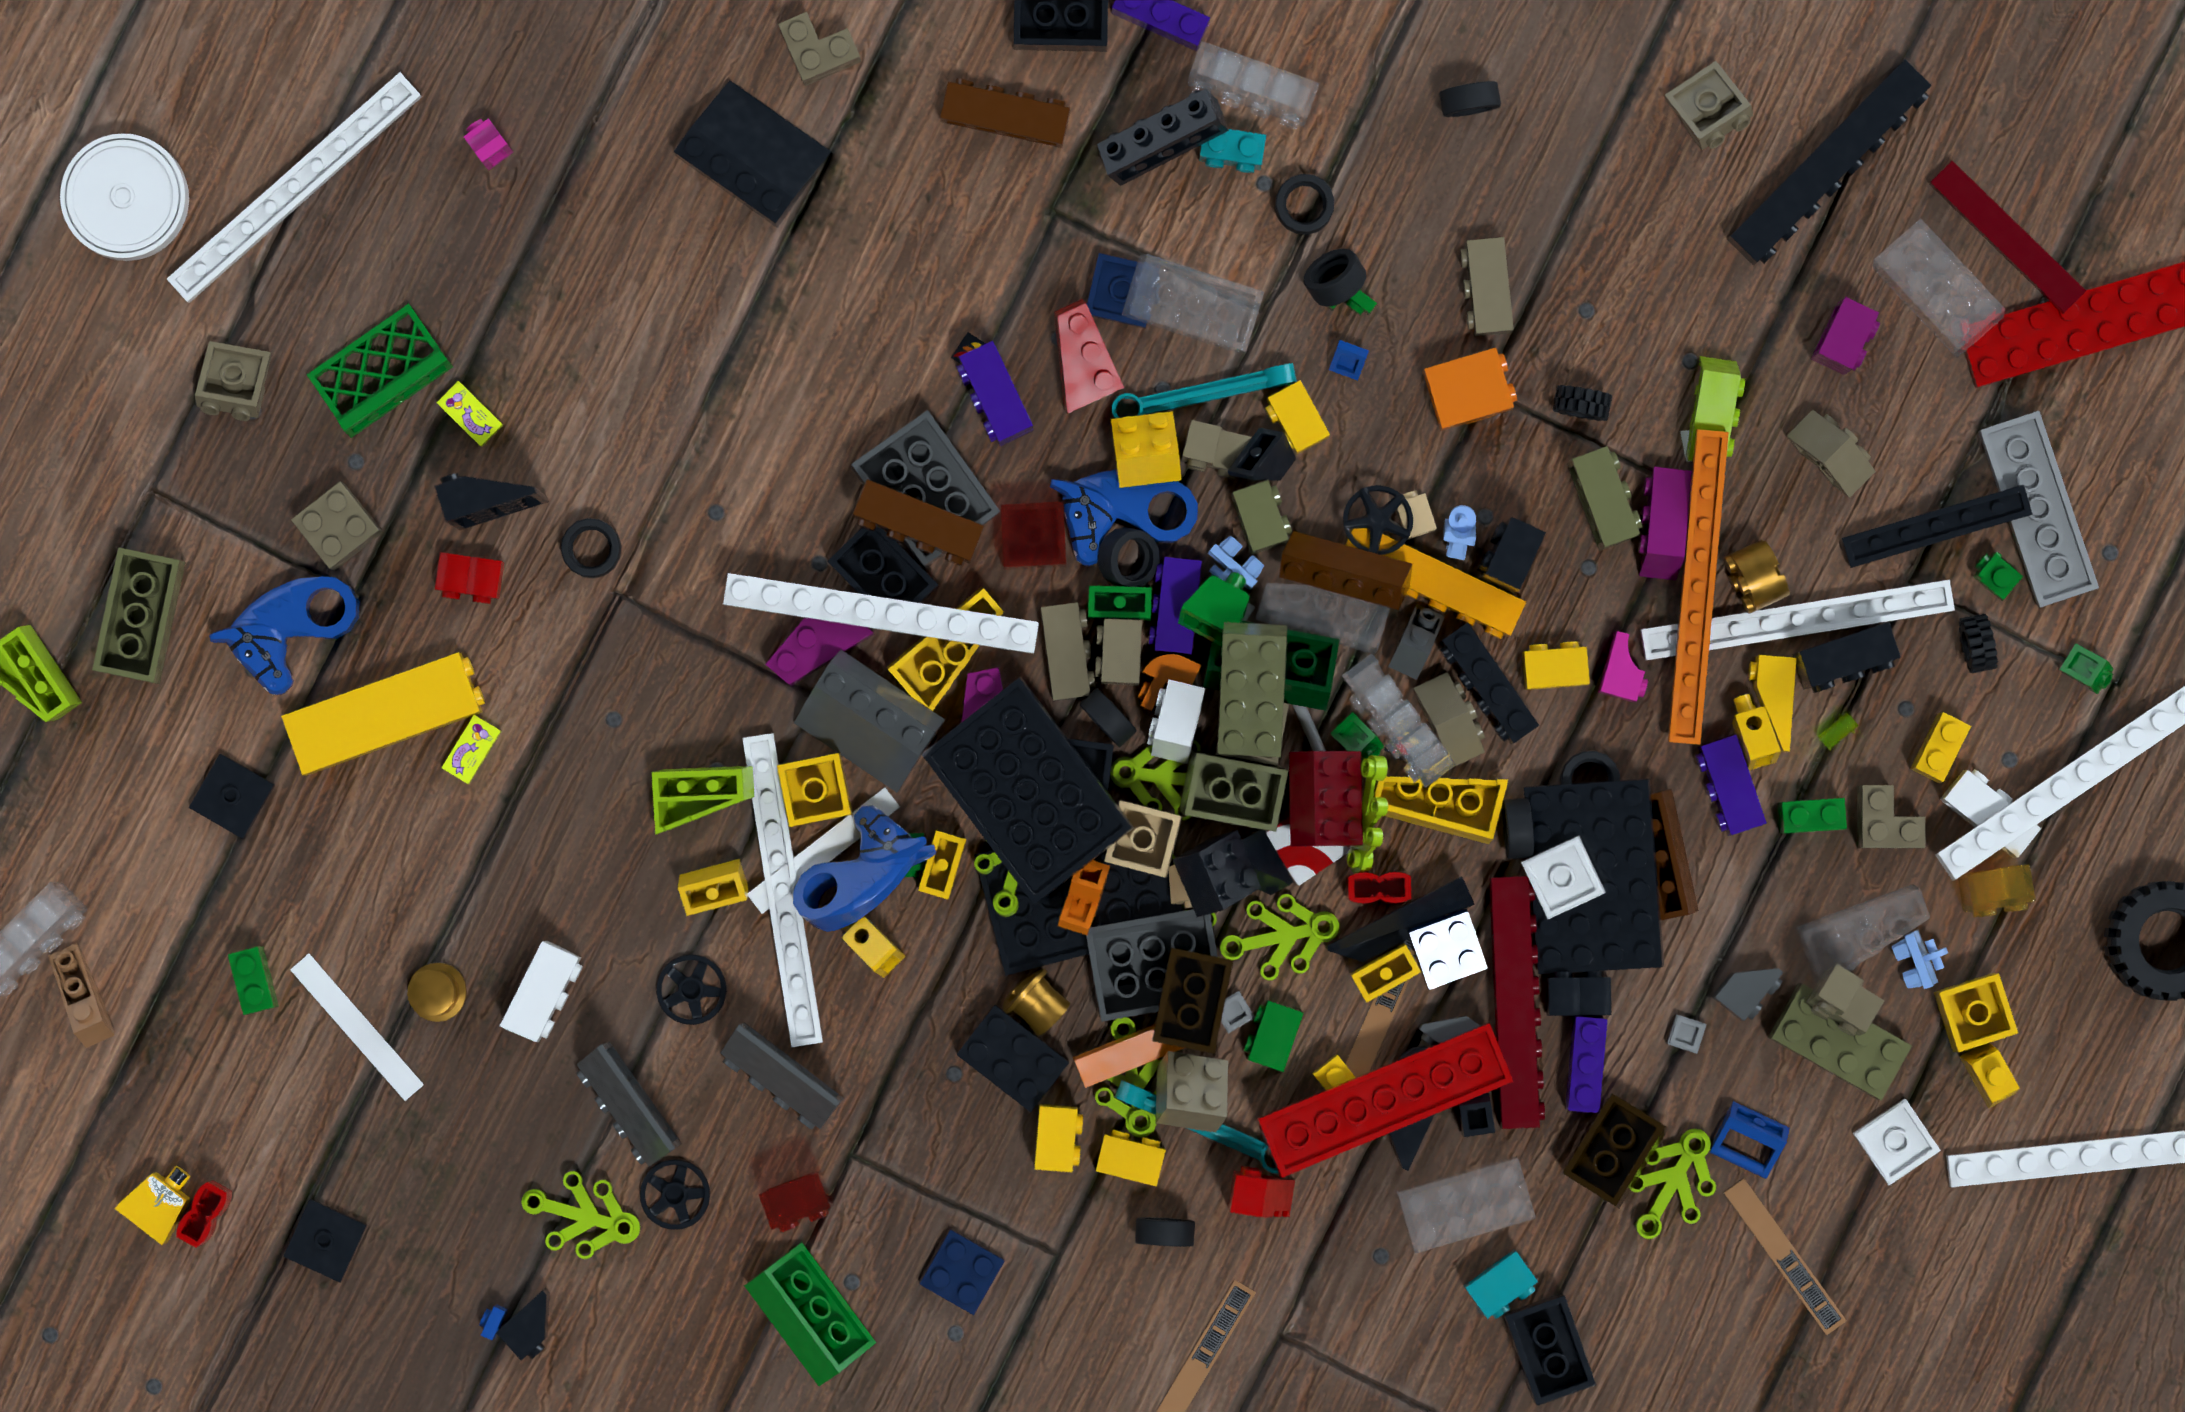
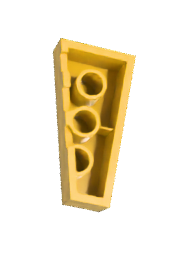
M982 586L955 608L1002 616L1004 613ZM923 636L888 665L887 669L912 698L933 711L959 673L969 662L979 645Z
M1386 776L1383 781H1376L1373 797H1385L1387 799L1388 811L1385 815L1386 817L1490 844L1495 834L1509 779H1434Z

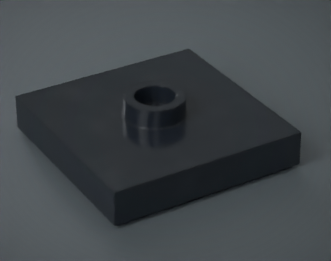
M219 754L189 808L238 837L245 839L275 784L223 754Z
M309 1199L283 1257L337 1282H342L367 1228V1224Z

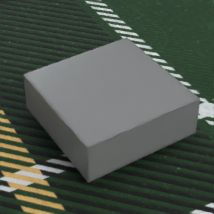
M1239 991L1225 1000L1221 1023L1229 1034L1255 1018Z
M1676 1014L1666 1044L1697 1054L1707 1024Z

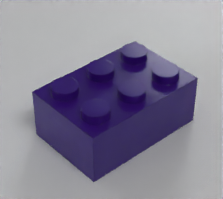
M988 342L959 356L960 365L956 366L958 374L964 386L970 384L974 393L970 394V399L977 414L984 412L987 421L983 425L991 443L997 440L1001 447L1034 431L1033 424L994 342Z

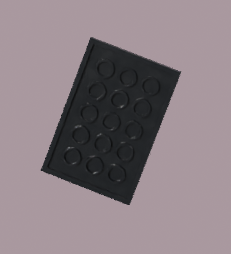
M1021 677L1012 682L922 753V756L1034 905L1038 904L1134 829V826Z
M1650 779L1524 787V798L1529 800L1532 813L1534 836L1532 857L1580 836L1606 892L1550 919H1547L1535 893L1533 913L1536 914L1537 922L1535 938L1538 948V974L1664 967Z
M989 850L982 853L974 854V856L976 859V857L981 854L990 855L994 851ZM1107 850L1094 859V861L1109 865L1110 869L1091 927L1183 911L1181 904H1171L1169 871L1167 877H1161L1104 862ZM987 859L979 862L980 869H987L990 865V861ZM1000 863L989 874L979 873L1005 976L1089 954L1086 935L1058 926L1073 876L1036 905L1031 902L1018 884L1015 896L1019 901L1018 910L1010 917H1003L995 911L993 898L998 892L1003 890L1008 873L1007 868L1003 863ZM1003 897L999 902L1000 906L1008 907L1011 899Z

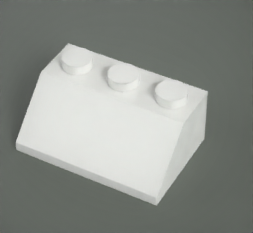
M542 941L500 1027L535 1042H540L542 1037L547 1039L555 1022L551 1021L555 1010L561 1011L569 996L565 992L569 982L575 983L583 968L579 964L582 957L549 941Z

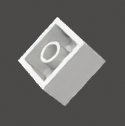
M1169 679L1166 689L1160 688L1154 714L1159 716V718H1152L1147 744L1152 745L1151 756L1188 764L1203 704L1205 688Z

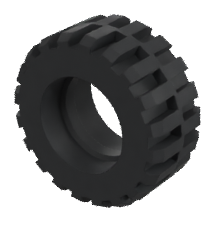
M2159 881L2138 886L2131 890L2128 896H2123L2117 902L2119 906L2115 911L2112 910L2108 917L2111 921L2109 928H2105L2104 937H2107V946H2104L2105 955L2109 956L2111 960L2109 966L2113 973L2119 975V981L2125 987L2133 989V992L2149 997L2150 999L2165 1001L2185 999V964L2174 970L2165 971L2157 969L2144 959L2139 946L2141 928L2152 915L2163 911H2171L2185 918V883Z

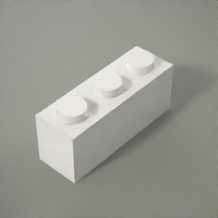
M1975 769L1972 772L1963 770L1940 798L1944 804L1973 827H1977L2013 801L2001 789L1995 792L1986 785L1989 780ZM2035 825L2001 849L2012 858H2018L2041 828Z

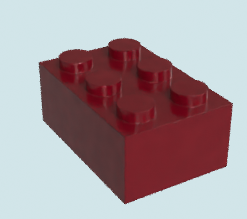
M1361 751L1289 752L1291 847L1363 846Z

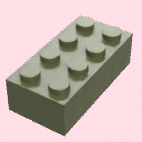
M118 547L93 663V671L160 684L186 562Z
M1224 622L1218 754L1281 757L1287 625Z
M1798 983L1767 1038L1871 1097L1882 1101L1912 1045L1871 1023L1866 1033L1860 1036L1857 1034L1850 1036L1838 1028L1839 1023L1829 1017L1827 1020L1822 1019L1811 1011L1812 1006L1808 1005L1806 1001L1813 989Z

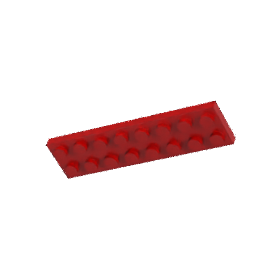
M2185 261L2086 290L2064 314L2048 301L1958 328L1975 388L2185 327Z
M1487 1023L1257 1118V1121L1278 1173L1283 1178L1514 1081L1490 1023Z

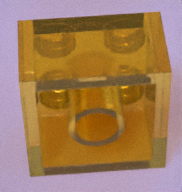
M2029 864L1963 874L1958 878L1964 912H1973V917L1996 915V908L2004 907V912L2028 909L2027 903L2036 901Z

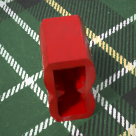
M440 552L435 590L442 591L441 597L460 600V596L463 594L473 596L472 602L491 604V599H499L505 562Z
M1362 872L1346 877L1347 900L1351 902L1365 904L1381 900L1387 903H1401L1411 899V876L1408 874L1389 872L1378 876Z
M214 1180L204 1183L194 1195L192 1210L187 1212L179 1222L176 1237L195 1248L204 1245L215 1232L217 1218L229 1207L232 1199V1190Z

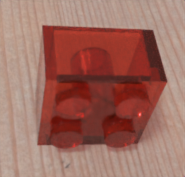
M1063 502L1001 505L1004 570L1066 567Z
M821 1169L766 1189L758 1194L771 1230L779 1228L780 1233L798 1227L800 1225L798 1220L808 1217L810 1222L827 1216L829 1214L828 1209L834 1205Z

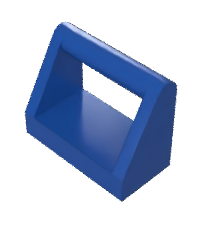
M1733 1101L1709 1153L1767 1179L1787 1143L1790 1128ZM1729 1129L1772 1148L1765 1165L1722 1145Z

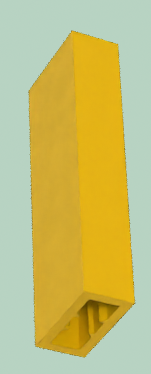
M458 652L281 716L302 775L307 776L482 713L481 705L485 704V700L480 687L474 688L470 676L475 673L469 657L463 658L462 653Z

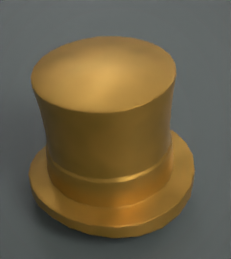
M431 963L421 967L411 977L407 996L410 1005L420 1017L429 1021L440 1022L446 1021L460 1012L466 1000L467 988L463 976L455 967L446 963Z
M1045 968L1021 980L1012 988L1003 1003V1011L1008 1014L1012 1010L1027 1022L1037 1036L1049 1030L1063 1016L1071 1004L1055 991L1044 978L1047 973Z

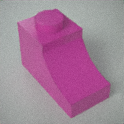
M489 118L484 122L482 119H479L472 123L466 129L468 133L463 136L488 171L514 153Z
M1616 631L1614 632L1598 693L1630 702H1637L1638 696L1644 697L1648 679L1643 678L1645 671L1639 670L1630 657L1628 649L1629 634Z

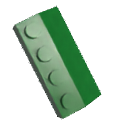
M802 1242L744 1285L818 1386H821L840 1373L876 1344V1341Z

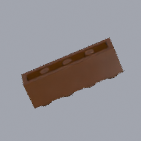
M956 79L955 83L948 82L940 116L942 123L1063 148L1070 116V107H1065L1064 101L1047 98V102L1034 100L1035 95L1025 92H1017L1016 96L1004 94L1005 89L992 85H986V89L973 87L974 82L965 79Z
M868 479L853 513V518L858 519L857 525L874 531L875 527L887 531V537L902 543L905 538L916 542L915 548L929 554H933L934 550L946 554L945 560L962 566L963 561L970 564L984 526Z
M1293 531L1282 552L1279 577L1399 610L1410 587L1413 564Z
M1672 789L1651 793L1660 917L1661 920L1690 915L1699 910Z

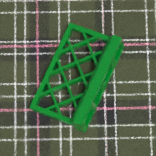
M407 304L309 372L307 376L338 420L337 422L344 432L352 438L453 368V365L444 355L411 305ZM409 314L414 321L412 335L396 333L398 321ZM418 329L421 331L424 337L417 336ZM378 335L389 337L386 353L371 350L372 340ZM395 338L410 340L407 356L392 354ZM416 341L429 343L434 350L423 359L413 357ZM352 353L364 354L361 370L345 368L347 357ZM369 355L385 358L382 374L366 372ZM390 359L406 361L404 372L399 376L387 375ZM327 371L338 372L335 388L323 387L317 378ZM344 373L359 375L356 392L341 390ZM365 377L380 379L379 389L375 393H362ZM327 392H328V393H334V394H333V399H331V398L329 397V395L327 394ZM339 394L355 397L353 408L342 415L337 408Z

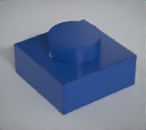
M1339 340L1329 370L1358 381L1369 350Z
M495 1305L492 1311L486 1309L479 1326L484 1328L481 1336L490 1340L495 1339L497 1336L496 1332L500 1329L508 1309L500 1305Z

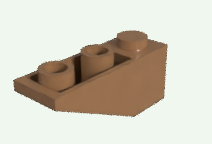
M76 943L48 955L74 1035L86 1048L115 1036L106 1007L79 945Z

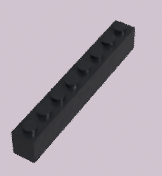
M1905 59L1727 240L1753 266L1759 260L1765 264L1777 252L1773 246L1781 238L1786 242L1799 229L1795 224L1800 218L1804 216L1808 220L1821 207L1817 201L1824 194L1830 198L1843 185L1839 179L1846 172L1852 176L1864 163L1861 157L1868 150L1874 153L1886 141L1882 135L1889 128L1896 131L1908 119L1904 113L1911 106L1917 110L1930 97L1926 91L1932 85Z

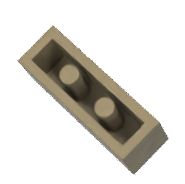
M1504 237L1468 240L1465 243V249H1460L1462 268L1467 267L1468 280H1463L1465 299L1470 298L1472 310L1466 311L1468 330L1474 329V337L1512 333L1514 327Z
M1078 602L1041 607L1053 701L1088 697L1090 690L1096 689L1094 671H1087L1086 659L1092 658L1090 641L1089 639L1083 640L1082 628L1087 627L1085 609H1079Z

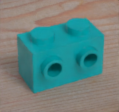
M1229 129L1226 133L1201 145L1199 161L1205 162L1207 167L1222 169L1224 165L1235 166L1236 171L1254 173V170H1261L1266 135Z
M1513 1249L1465 1284L1464 1288L1487 1319L1492 1315L1497 1319L1510 1309L1508 1304L1517 1297L1521 1301L1531 1295L1536 1290L1533 1285L1538 1283V1281L1517 1251Z

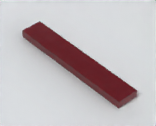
M1953 161L1930 182L1929 185L2062 314L2086 292L2058 262Z

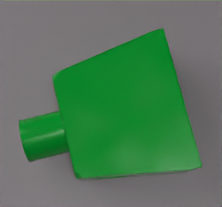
M1231 572L1226 581L1216 576H1210L1184 603L1181 608L1178 624L1222 646L1224 622L1242 623L1250 599V595L1242 590L1246 584V579L1236 572Z

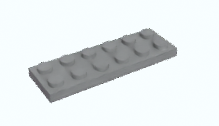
M2040 411L1979 430L1978 432L1998 492L2020 485L2025 486L2033 515L2010 521L2009 524L2037 607L2041 608L2098 589L2099 586Z

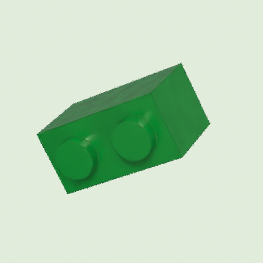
M1089 586L1088 619L1150 621L1152 587Z
M1845 798L1778 803L1780 834L1847 829Z
M257 946L227 954L243 1015L279 1007L264 947Z
M1267 1000L1265 1006L1259 1004L1254 1018V1022L1259 1024L1255 1036L1249 1034L1243 1051L1249 1053L1247 1060L1284 1072L1304 1013Z

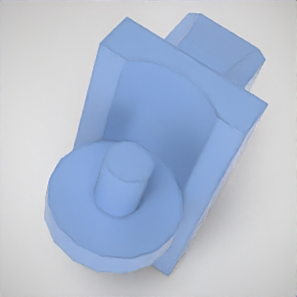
M1456 506L1451 510L1449 519L1445 518L1443 540L1447 541L1446 557L1465 560L1468 545L1475 546L1476 514L1469 506Z
M1229 536L1219 546L1215 544L1208 553L1225 571L1223 572L1214 564L1209 572L1226 581L1231 572L1239 573L1246 579L1244 587L1250 591L1258 582L1256 578L1261 573L1264 564L1252 555L1241 567L1232 558L1243 546L1232 536Z
M1919 929L1905 935L1904 939L1894 944L1892 950L1897 961L1912 956L1916 968L1902 973L1907 988L1923 986L1924 989H1927L1938 983L1930 960H1932L1936 971L1943 969L1944 965L1941 956L1948 954L1946 947L1937 949L1934 939L1925 941L1929 952L1927 953Z

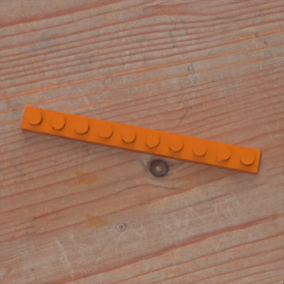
M1696 429L1668 742L1701 744L1729 432Z

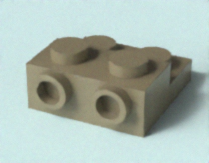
M1717 61L1665 94L1667 103L1681 119L1684 128L1701 150L1708 146L1710 149L1720 146L1725 140L1724 135L1733 129L1737 132L1744 130L1750 124V118L1753 117L1751 104Z
M209 341L195 393L196 406L201 407V411L208 415H218L219 411L232 413V417L240 421H248L250 417L258 418L265 393L264 384L271 361V352Z

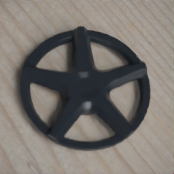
M1374 485L1360 489L1350 498L1343 513V527L1348 539L1355 547L1379 555H1385L1398 550L1408 540L1413 528V513L1403 494L1387 486ZM1369 492H1385L1391 494L1394 498L1383 507H1378ZM1361 497L1367 514L1348 520L1353 503ZM1400 504L1403 505L1407 514L1406 529L1391 519L1392 514ZM1367 528L1370 531L1369 548L1361 545L1353 537L1350 529ZM1388 531L1402 537L1394 546L1379 550L1383 532Z
M690 954L673 959L663 968L658 977L656 994L659 1005L667 1016L682 1024L697 1025L712 1019L721 1010L726 999L727 986L722 971L713 961L700 955ZM686 960L699 961L690 977H686L673 966ZM707 965L717 974L721 988L703 984L702 980ZM667 974L678 985V991L663 1000L662 983ZM720 997L716 1007L708 1015L702 1017L701 998ZM686 1001L693 1019L681 1018L672 1013L668 1008Z
M679 1159L666 1160L652 1167L645 1175L640 1187V1202L645 1214L653 1223L665 1229L680 1230L694 1225L705 1214L710 1202V1187L703 1172L694 1164ZM678 1165L672 1182H666L653 1175L665 1166ZM687 1168L698 1175L704 1188H688L685 1186ZM647 1183L651 1184L662 1194V1197L650 1209L645 1198ZM704 1198L701 1210L690 1220L686 1201ZM672 1207L681 1224L664 1223L655 1216Z

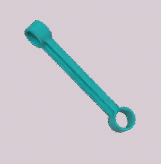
M1290 363L1139 398L1134 394L1124 393L1114 400L1112 413L1114 418H1119L1116 406L1124 398L1132 399L1138 404L1139 412L1137 416L1147 415L1253 391L1287 386L1296 383L1297 378L1294 365Z
M1122 1080L1115 1098L1156 1115V1095ZM1224 1124L1219 1127L1217 1132L1186 1128L1259 1160L1265 1170L1271 1173H1278L1277 1168H1271L1266 1164L1264 1156L1268 1146L1267 1143Z

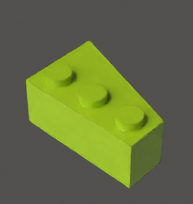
M1700 356L1699 366H1701L1698 385L1695 387L1694 395H1696L1694 411L1691 415L1686 450L1688 461H1693L1696 429L1729 432L1727 457H1732L1735 439L1730 438L1732 427L1738 426L1740 409L1735 408L1737 396L1743 397L1745 378H1741L1737 361Z
M31 625L19 626L0 639V686L2 685L16 696L15 698L38 717L45 722L55 721L82 703Z
M753 766L662 769L652 772L655 835L755 797Z

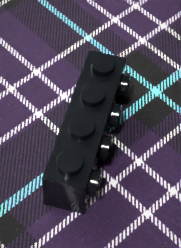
M1205 88L1192 92L1186 99L1176 104L1165 106L1160 112L1149 118L1136 121L1133 126L1121 132L1109 135L1106 140L1098 143L1097 146L1107 175L1118 185L1122 186L1226 133L1229 129L1218 99Z
M1466 623L1440 642L1443 646L1440 652L1450 665L1455 663L1461 672L1458 678L1468 691L1470 689L1474 690L1479 698L1475 701L1485 716L1489 714L1492 716L1497 724L1493 728L1503 742L1508 740L1510 744H1514L1540 726L1469 623Z

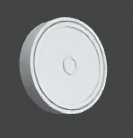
M122 133L98 138L83 147L74 156L62 179L60 202L62 213L69 229L82 244L101 256L120 261H132L152 256L174 240L187 216L189 190L181 167L164 148L145 137Z

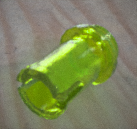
M1847 712L1843 715L1838 714V719L1817 735L1829 751L1848 734L1856 733L1854 729L1858 727V724Z

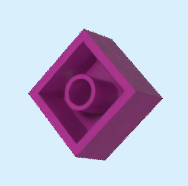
M1844 297L1836 304L1811 360L1842 375L1847 374L1851 370L1855 371L1857 367L1861 366L1867 351L1863 349L1865 342L1868 343L1870 339L1874 338L1880 326V322L1876 321L1879 312Z

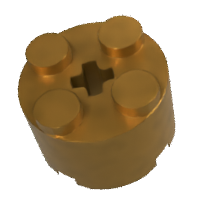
M1765 540L1755 542L1723 558L1728 571L1732 574L1728 576L1731 586L1736 593L1742 592L1743 597H1741V600L1748 614L1790 595L1784 574H1780L1777 565H1779V562Z

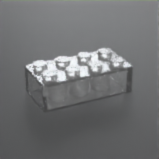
M1203 41L1200 43L1188 78V86L1193 87L1192 92L1206 88L1211 94L1221 97V102L1234 108H1239L1240 104L1251 108L1250 112L1266 119L1269 115L1281 119L1280 124L1293 129H1297L1298 125L1305 127L1320 84Z
M1919 219L1874 258L1873 269L1956 358L2004 318L2005 308L1922 219Z
M1144 254L1139 256L1122 316L1223 349L1242 353L1247 351L1264 292L1150 254Z
M50 882L0 932V997L10 995L19 985L16 980L25 973L27 975L32 973L41 963L38 958L47 951L51 953L63 942L60 936L69 929L73 931L85 920L86 917L83 914L88 908L62 882Z
M1516 1156L1396 1191L1412 1250L1415 1254L1536 1219L1519 1158Z

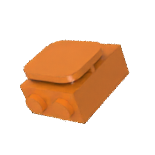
M1496 347L1428 367L1422 371L1440 431L1493 417L1514 408L1513 402L1517 401L1513 383L1507 384L1504 372L1508 371V365L1504 354H1498Z

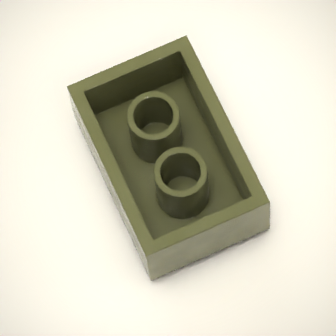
M1608 446L1571 459L1567 466L1598 550L1610 548L1639 536L1642 522L1637 510L1631 511L1628 500L1632 496L1627 482H1621L1617 471L1621 469L1615 451L1610 452Z
M1191 750L1179 811L1188 816L1276 832L1288 770L1280 766Z

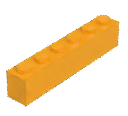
M1367 528L1352 529L1353 537L1361 545L1369 548L1370 531ZM1382 534L1379 550L1390 548L1399 541ZM1349 539L1347 540L1345 545L1357 548ZM1405 544L1398 550L1383 555L1413 564L1410 587L1406 596L1417 599L1418 595L1430 600L1428 606L1445 613L1446 609L1458 613L1456 619L1469 623L1470 626L1477 622L1486 627L1485 633L1495 638L1502 639L1503 635L1511 636L1526 601Z

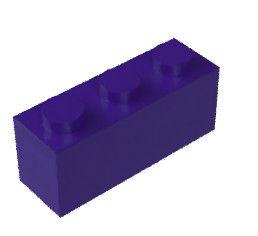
M1115 0L1112 7L1113 15L1195 51L1198 50L1210 23V17L1172 0Z
M1164 557V563L1157 565L1155 582H1161L1160 595L1154 594L1152 613H1158L1157 626L1151 625L1149 644L1155 645L1154 652L1192 655L1194 632L1178 624V620L1184 603L1199 589L1202 561Z
M1737 734L1698 747L1699 754L1695 755L1700 771H1706L1710 783L1705 784L1710 801H1716L1720 813L1715 814L1720 831L1726 830L1727 835L1731 836L1767 824Z
M1573 1016L1565 1109L1568 1111L1600 1113L1608 1019Z

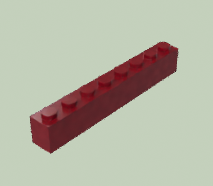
M1528 876L1489 878L1496 1040L1514 1081L1498 1088L1500 1128H1540V1121L1545 1120L1544 1102H1539L1538 1089L1544 1088L1543 1070H1537V1058H1542L1541 1039H1536L1535 1026H1541L1540 1007L1535 1008L1534 995H1539V977L1533 976V964H1538L1537 945H1532L1531 933L1537 931L1536 914H1530V901L1535 900V891L1531 882H1529Z

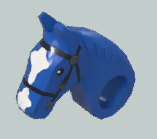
M1117 470L1099 472L1075 482L1051 479L1050 487L1063 495L1064 515L1076 560L1084 566L1098 564L1100 545L1117 519L1128 523L1140 531L1147 532L1158 543H1175L1190 533L1197 521L1198 503L1191 490L1178 481L1119 488ZM1159 494H1173L1180 498L1185 505V520L1179 527L1172 530L1159 529L1149 519V503Z
M335 577L298 578L280 585L259 597L242 612L231 627L210 634L209 638L213 643H227L237 660L266 691L272 695H282L294 683L292 674L286 665L288 638L337 639L349 633L359 619L360 602L353 588ZM327 589L335 590L343 597L345 603L344 615L335 625L328 627L319 626L311 617L310 603L320 591Z
M873 805L863 806L854 815L855 826L861 834L859 858L844 862H827L813 865L800 876L794 888L793 904L799 915L814 927L826 932L839 930L857 922L877 907L900 884L912 866L930 859L936 854L935 846H924L927 844L926 837L912 838L911 835L879 808ZM837 886L834 899L823 908H818V902L822 894L827 889Z

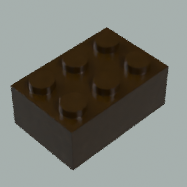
M1175 948L1170 949L1152 1038L1153 1042L1215 1054L1233 960Z
M1611 1093L1564 1169L1563 1174L1620 1209L1667 1133L1668 1128Z

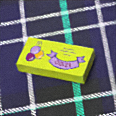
M459 381L437 401V404L481 447L503 426Z
M473 715L443 764L442 769L470 784L502 731L478 716Z

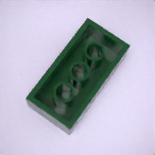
M1242 621V623L1258 624L1253 622ZM1287 629L1284 703L1327 710L1340 639ZM1211 641L1203 688L1221 691L1222 646Z

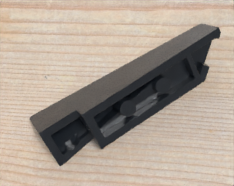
M1460 876L1325 946V948L1329 952L1365 962L1409 939V929L1444 917L1446 914L1471 907L1475 903L1463 877Z

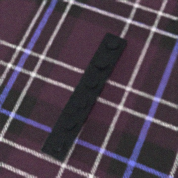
M2020 485L1842 538L1850 568L2027 517L2033 515L2025 486Z

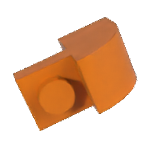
M1166 654L1153 659L1142 672L1153 678L1151 683L1145 681L1137 697L1143 700L1140 707L1152 712L1159 690L1165 684L1167 685L1168 679L1192 685L1201 665L1176 654Z
M1093 860L1073 875L1069 893L1058 922L1059 927L1088 936L1104 891L1110 869L1109 865Z

